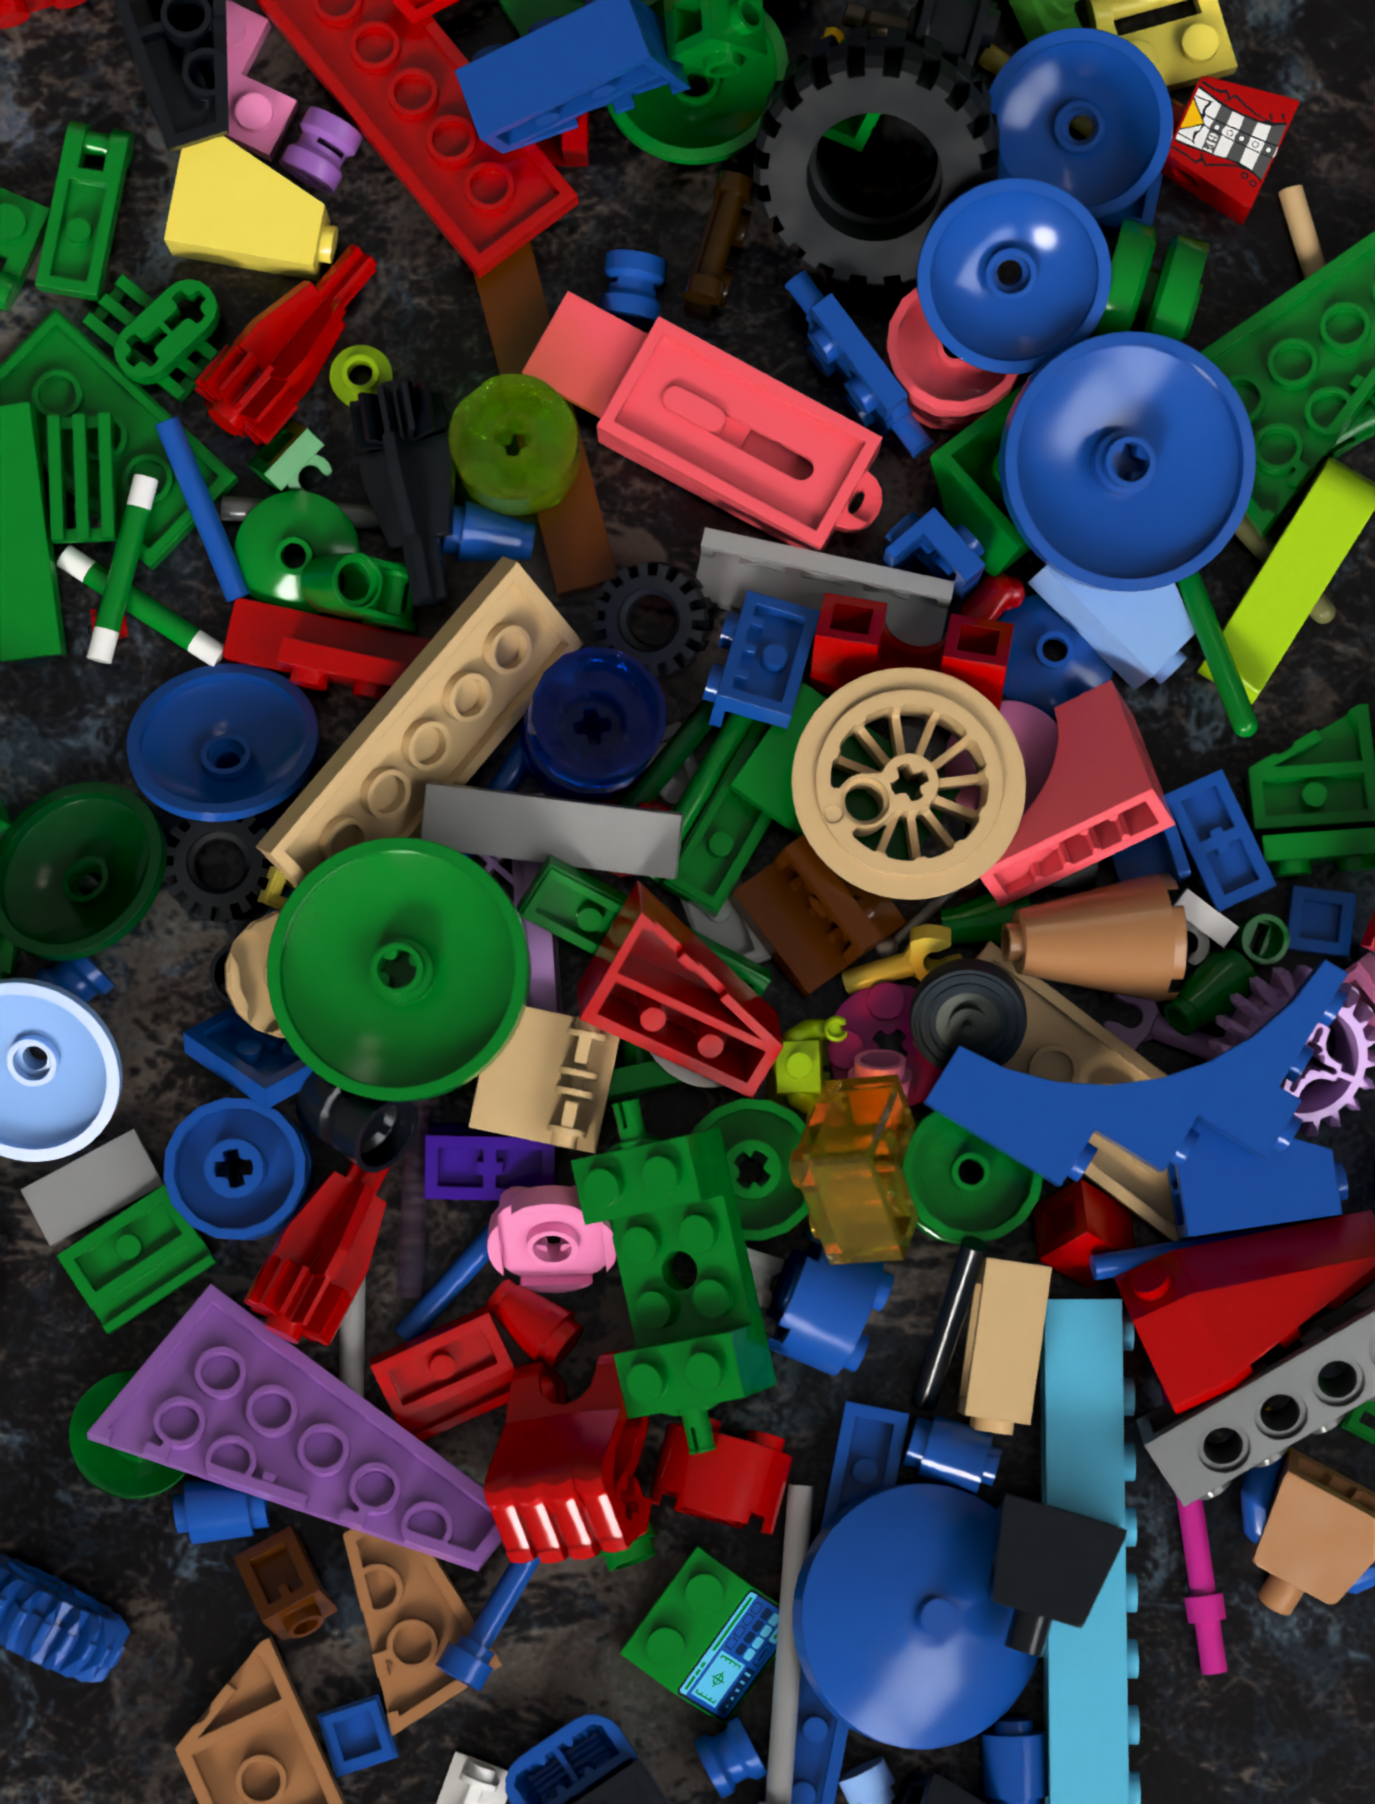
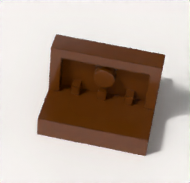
M805 834L786 846L770 865L736 888L727 897L803 999L814 993L907 923L889 897L865 891L849 883L829 868L816 854Z

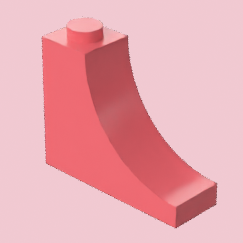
M1112 680L1054 707L1058 727V742L1050 774L1034 802L1022 815L1016 834L1005 853L993 867L980 877L1001 908L1176 825L1136 720Z

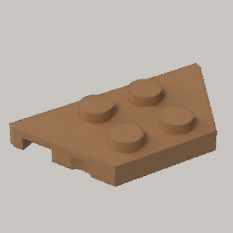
M270 1636L263 1639L175 1748L198 1803L347 1804L273 1637Z

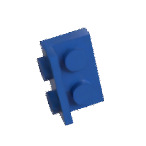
M747 590L741 613L729 610L727 612L718 647L729 650L725 666L712 663L703 694V700L714 703L709 725L721 728L725 711L785 729L788 728L820 611Z

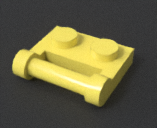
M1085 0L1091 28L1118 36L1114 24L1115 20L1186 0ZM1193 0L1196 15L1124 34L1119 37L1136 46L1150 59L1161 74L1168 92L1197 85L1200 76L1218 79L1233 75L1238 65L1218 0Z

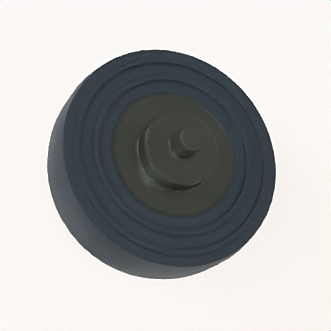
M974 958L952 960L934 968L922 979L916 988L910 1005V1030L921 1054L940 1070H944L958 1046L964 1047L1003 1066L1017 1052L1026 1033L1027 1009L1025 999L1014 979L999 966Z

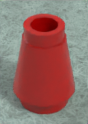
M509 1278L497 1287L486 1304L494 1318L533 1362L543 1361L552 1369L557 1367L567 1357L584 1330V1327L574 1320L575 1312L521 1285H517Z

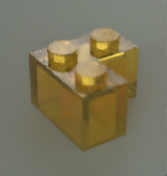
M898 1074L825 1081L814 1108H811L808 1112L806 1128L799 1145L791 1153L790 1175L795 1187L801 1188L809 1208L811 1232L816 1239L821 1240L830 1265L904 1260L919 1216L901 1169L916 1124Z

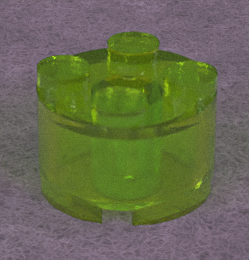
M524 374L494 376L483 382L480 387L467 397H464L456 407L450 422L449 448L453 462L456 464L458 476L468 494L490 510L507 515L536 513L558 504L574 482L581 456L576 421L564 399L541 379ZM513 435H523L527 447L521 448L517 456L507 455L504 446L511 444Z

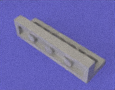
M705 527L703 533L701 556L695 578L704 586L701 591L704 597H710L713 607L741 613L747 590L821 611L825 593L888 603L886 623L890 632L900 641L914 646H928L941 641L955 582L707 527Z

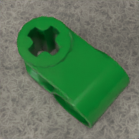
M343 553L318 556L311 559L304 567L300 588L304 599L312 608L319 612L359 622L361 625L414 636L417 635L418 624L413 621L415 607L412 604L406 564L385 561L363 553ZM340 572L344 578L343 593L340 592L338 587V575Z

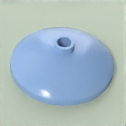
M29 978L0 979V1156L14 1160L39 1162L71 1155L87 1146L103 1131L117 1108L122 1090L123 1073L116 1042L101 1017L86 1002L64 988ZM37 1046L45 1051L47 1059L40 1060L35 1058L31 1054L29 1047Z

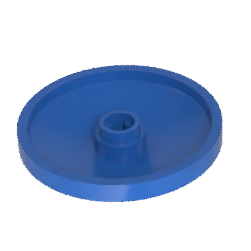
M1125 331L1091 337L1068 346L1044 362L1031 375L1015 398L1005 421L999 449V475L1004 502L1011 520L1028 547L1044 563L1064 577L1079 584L1108 591L1136 592L1165 587L1185 579L1208 564L1222 551L1239 527L1248 508L1255 479L1256 453L1253 431L1246 409L1231 382L1215 364L1192 347L1178 340L1148 332Z
M903 1483L874 1490L857 1498L839 1511L820 1531L804 1558L796 1582L792 1607V1627L799 1662L812 1690L822 1704L839 1721L862 1736L880 1743L917 1750L942 1748L966 1741L992 1726L1011 1708L1026 1687L1034 1671L1038 1656L1004 1646L1015 1608L995 1603L988 1598L997 1510L977 1496L950 1486L929 1483Z

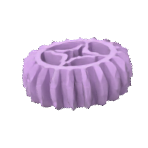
M1297 965L1293 975H1291L1283 967H1273L1270 985L1258 976L1249 977L1252 995L1246 999L1238 993L1229 994L1232 1005L1237 1007L1232 1017L1226 1014L1215 1016L1216 1023L1225 1029L1226 1032L1223 1037L1208 1040L1209 1048L1220 1055L1249 1038L1287 1004L1312 971V968L1307 965ZM1348 983L1341 984L1340 989L1349 993L1332 1022L1335 1032L1333 1057L1329 1056L1326 1049V1041L1331 1029L1318 1022L1305 1043L1314 1049L1313 1058L1309 1060L1303 1072L1294 1083L1284 1078L1279 1086L1302 1100L1294 1115L1303 1120L1299 1130L1308 1137L1318 1136L1321 1119L1331 1127H1341L1338 1110L1343 1106L1352 1111L1361 1110L1358 1099L1353 1097L1359 1087L1364 1090L1375 1088L1373 1080L1364 1075L1366 1068L1375 1066V1052L1367 1049L1375 1044V1027L1368 1024L1375 1014L1369 1005L1362 1001L1358 1002L1360 997L1359 991ZM1319 1079L1314 1085H1312L1307 1090L1302 1092V1090L1308 1083H1310L1312 1080Z

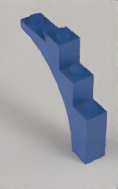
M1327 960L1317 963L1287 1004L1249 1038L1204 1064L1163 1078L1114 1085L1056 1082L1004 1068L964 1047L958 1046L923 1104L1057 1187L1063 1184L1067 1176L1076 1182L1079 1181L1098 1148L1088 1143L1093 1133L1157 1172H1164L1170 1162L1179 1168L1185 1162L1200 1136L1198 1132L1191 1129L1196 1119L1259 1158L1268 1157L1273 1148L1283 1153L1302 1124L1303 1120L1294 1115L1302 1100L1279 1086L1284 1078L1292 1083L1298 1079L1313 1055L1314 1049L1305 1043L1316 1025L1320 1022L1329 1027L1341 1010L1349 993L1340 989V986L1348 973Z

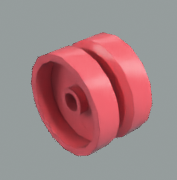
M916 287L902 298L889 322L883 362L908 394L906 403L914 410L912 414L918 422L933 429L960 431L1012 393L1017 385L1020 374L990 372L972 366L960 358L949 357L943 349L946 347L933 333L925 319Z

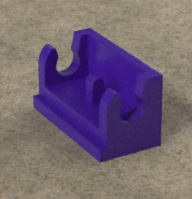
M430 1122L425 1135L424 1199L499 1201L503 1191L510 1187L523 1186L530 1188L556 1185V1145L468 1127L469 1123Z

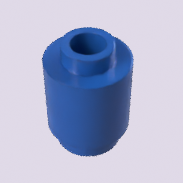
M935 1414L932 1420L917 1416L903 1466L917 1470L916 1477L976 1495L980 1483L992 1486L1000 1462L1002 1448L991 1445L994 1433L974 1430L968 1424Z
M203 1478L184 1480V1493L173 1495V1511L177 1533L189 1532L192 1545L250 1537L255 1535V1529L270 1527L268 1500Z
M1000 1718L994 1723V1730L981 1733L983 1797L990 1799V1804H1043L1042 1798L1049 1796L1047 1732L1033 1729L1032 1718Z

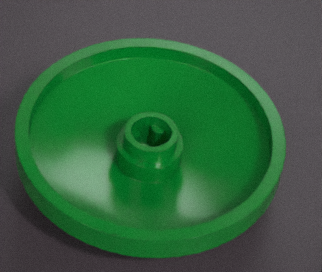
M382 838L363 842L336 853L319 864L300 882L283 906L272 932L267 958V986L270 1003L281 1032L294 1052L310 1069L329 1083L353 1094L380 1101L408 1102L433 1098L451 1092L480 1075L498 1058L514 1036L527 1005L531 982V954L528 937L521 917L506 891L484 868L465 855L444 845L417 838Z

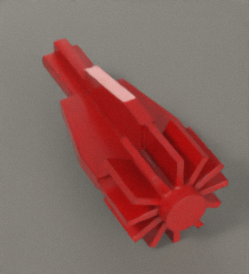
M350 244L315 286L312 282L303 280L252 319L232 342L233 345L231 347L228 344L223 347L194 381L197 384L194 388L195 392L206 398L203 404L210 408L208 410L210 417L222 429L232 435H239L242 438L248 434L256 445H260L262 442L266 445L269 444L299 408L296 404L313 385L346 326L341 320L346 313L344 308L377 271L375 269L377 263L372 256L364 254L357 245Z
M350 1161L343 1175L336 1171H330L284 1224L269 1252L270 1255L264 1261L243 1301L251 1306L250 1309L268 1317L263 1325L268 1331L295 1344H298L302 1336L313 1343L317 1341L324 1346L331 1344L368 1272L387 1204L386 1201L377 1197L376 1194L390 1167L376 1173L364 1172Z

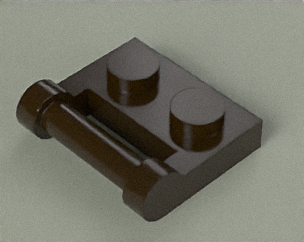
M728 170L719 172L714 189L712 208L693 273L689 275L684 292V313L686 317L709 323L713 306L725 307L735 271L725 268L731 245L739 248L743 247L752 211L742 209L743 203L751 201L756 185L753 179L747 175Z

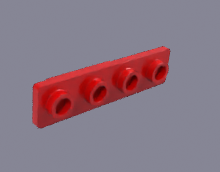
M238 598L234 602L223 656L230 662L290 674L289 682L310 689L327 690L328 683L353 688L352 696L378 703L432 639Z

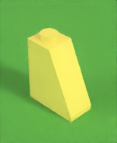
M225 136L181 149L164 235V241L172 256L319 281L322 264L333 263L338 240V227L330 225L331 221L324 203Z

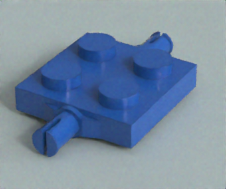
M806 270L795 275L786 283L785 288L807 315L805 317L809 323L807 339L811 344L805 350L814 366L826 379L833 374L848 392L843 397V402L859 425L865 428L872 425L882 437L893 430L910 452L912 458L921 455L934 444V441L930 439L913 416L912 412L914 410L906 403L908 394L834 295L830 293L824 297L808 276Z

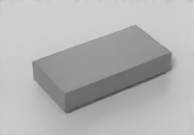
M132 1129L20 1190L49 1246H55L141 1200L165 1184L138 1130Z

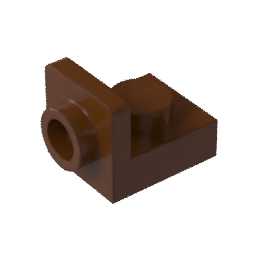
M291 1526L234 1556V1560L262 1622L280 1640L307 1636L319 1629L324 1623L325 1618L337 1612L338 1608L334 1599L322 1587L299 1534Z

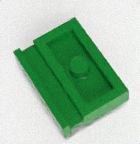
M165 1184L57 1255V1258L81 1295L103 1324L102 1327L107 1334L113 1333L218 1263L214 1254L211 1253L203 1241L199 1231L190 1226L173 1207Z

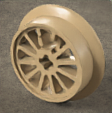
M903 667L876 671L861 676L835 691L821 704L807 723L799 739L792 766L791 784L796 815L808 842L816 854L829 868L849 883L873 894L894 899L916 900L943 896L971 884L984 875L1001 858L1012 842L1022 818L1026 798V775L1022 753L1014 733L999 710L985 696L967 683L950 675L923 668ZM900 716H912L925 720V726L914 754L905 753ZM881 718L888 720L893 751L892 759L888 758L865 729L866 724ZM939 725L956 737L958 742L934 761L930 762L923 756L935 726ZM853 736L880 770L872 769L841 756L840 747L845 740ZM961 752H968L976 768V774L938 778L937 771ZM832 768L852 775L840 788L831 786ZM900 773H902L907 782L917 779L921 784L914 795V801H911L906 793L895 795L892 788L899 779ZM978 787L980 790L979 807L977 810L970 809L939 796L938 792ZM852 790H866V793L870 794L877 802L878 816L868 821L855 819L846 809V795ZM930 808L969 823L971 829L963 840L954 841L931 812ZM916 819L923 823L945 851L944 854L933 858L921 857ZM897 821H901L904 824L909 860L889 858L885 853ZM883 828L875 851L870 850L854 837L869 836Z

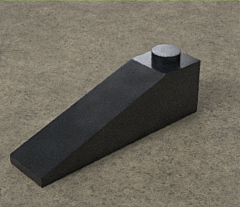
M107 0L168 153L229 134L226 0Z

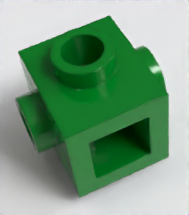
M663 0L669 60L703 69L707 76L723 78L740 73L743 65L767 55L762 0Z

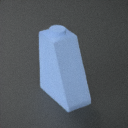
M1047 564L1028 582L1133 690H1136L1152 677L1159 684H1162L1187 659V656L1180 648L1195 634V631L1175 583L1146 591H1108L1079 584L1064 577Z

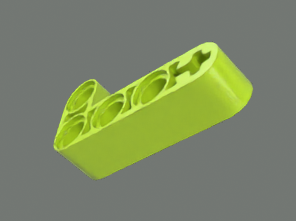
M1331 456L1327 457L1291 520L1222 629L1251 705L1264 688L1375 510V482ZM1204 659L1197 673L1214 682L1206 659Z

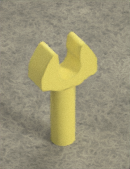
M934 924L912 927L910 929V943L903 953L842 971V980L847 993L851 995L859 990L874 987L883 982L891 983L908 977H914L922 981L929 972L939 965L952 960L963 959L961 954L949 955L938 960L930 959L926 956L951 946V928Z

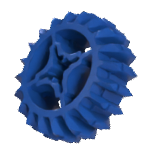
M0 1554V1645L4 1646L6 1650L22 1656L27 1661L37 1663L47 1670L56 1671L66 1678L73 1677L81 1682L88 1681L90 1683L103 1682L111 1668L117 1665L125 1650L123 1645L130 1633L121 1615L113 1612L111 1607L99 1602L94 1596L83 1592L75 1585L61 1580L56 1575H51L37 1566L26 1564L18 1558L12 1559L4 1554Z

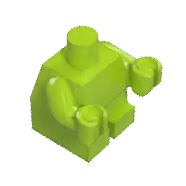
M836 1015L829 1019H806L785 1032L782 1037L783 1048L765 1076L766 1100H771L777 1104L789 1103L800 1112L810 1116L832 1114L841 1117L850 1112V1105L846 1106L845 1100L850 1099V1094L845 1090H836L830 1094V1072H823V1067L829 1066V1059L826 1053L828 1040L838 1043L847 1037V1031H842V1026H846L845 1018Z

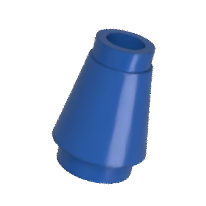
M464 500L463 506L454 504L453 535L441 538L442 554L455 556V562L499 561L502 556L515 561L517 559L529 561L534 543L535 524L523 522L521 519Z

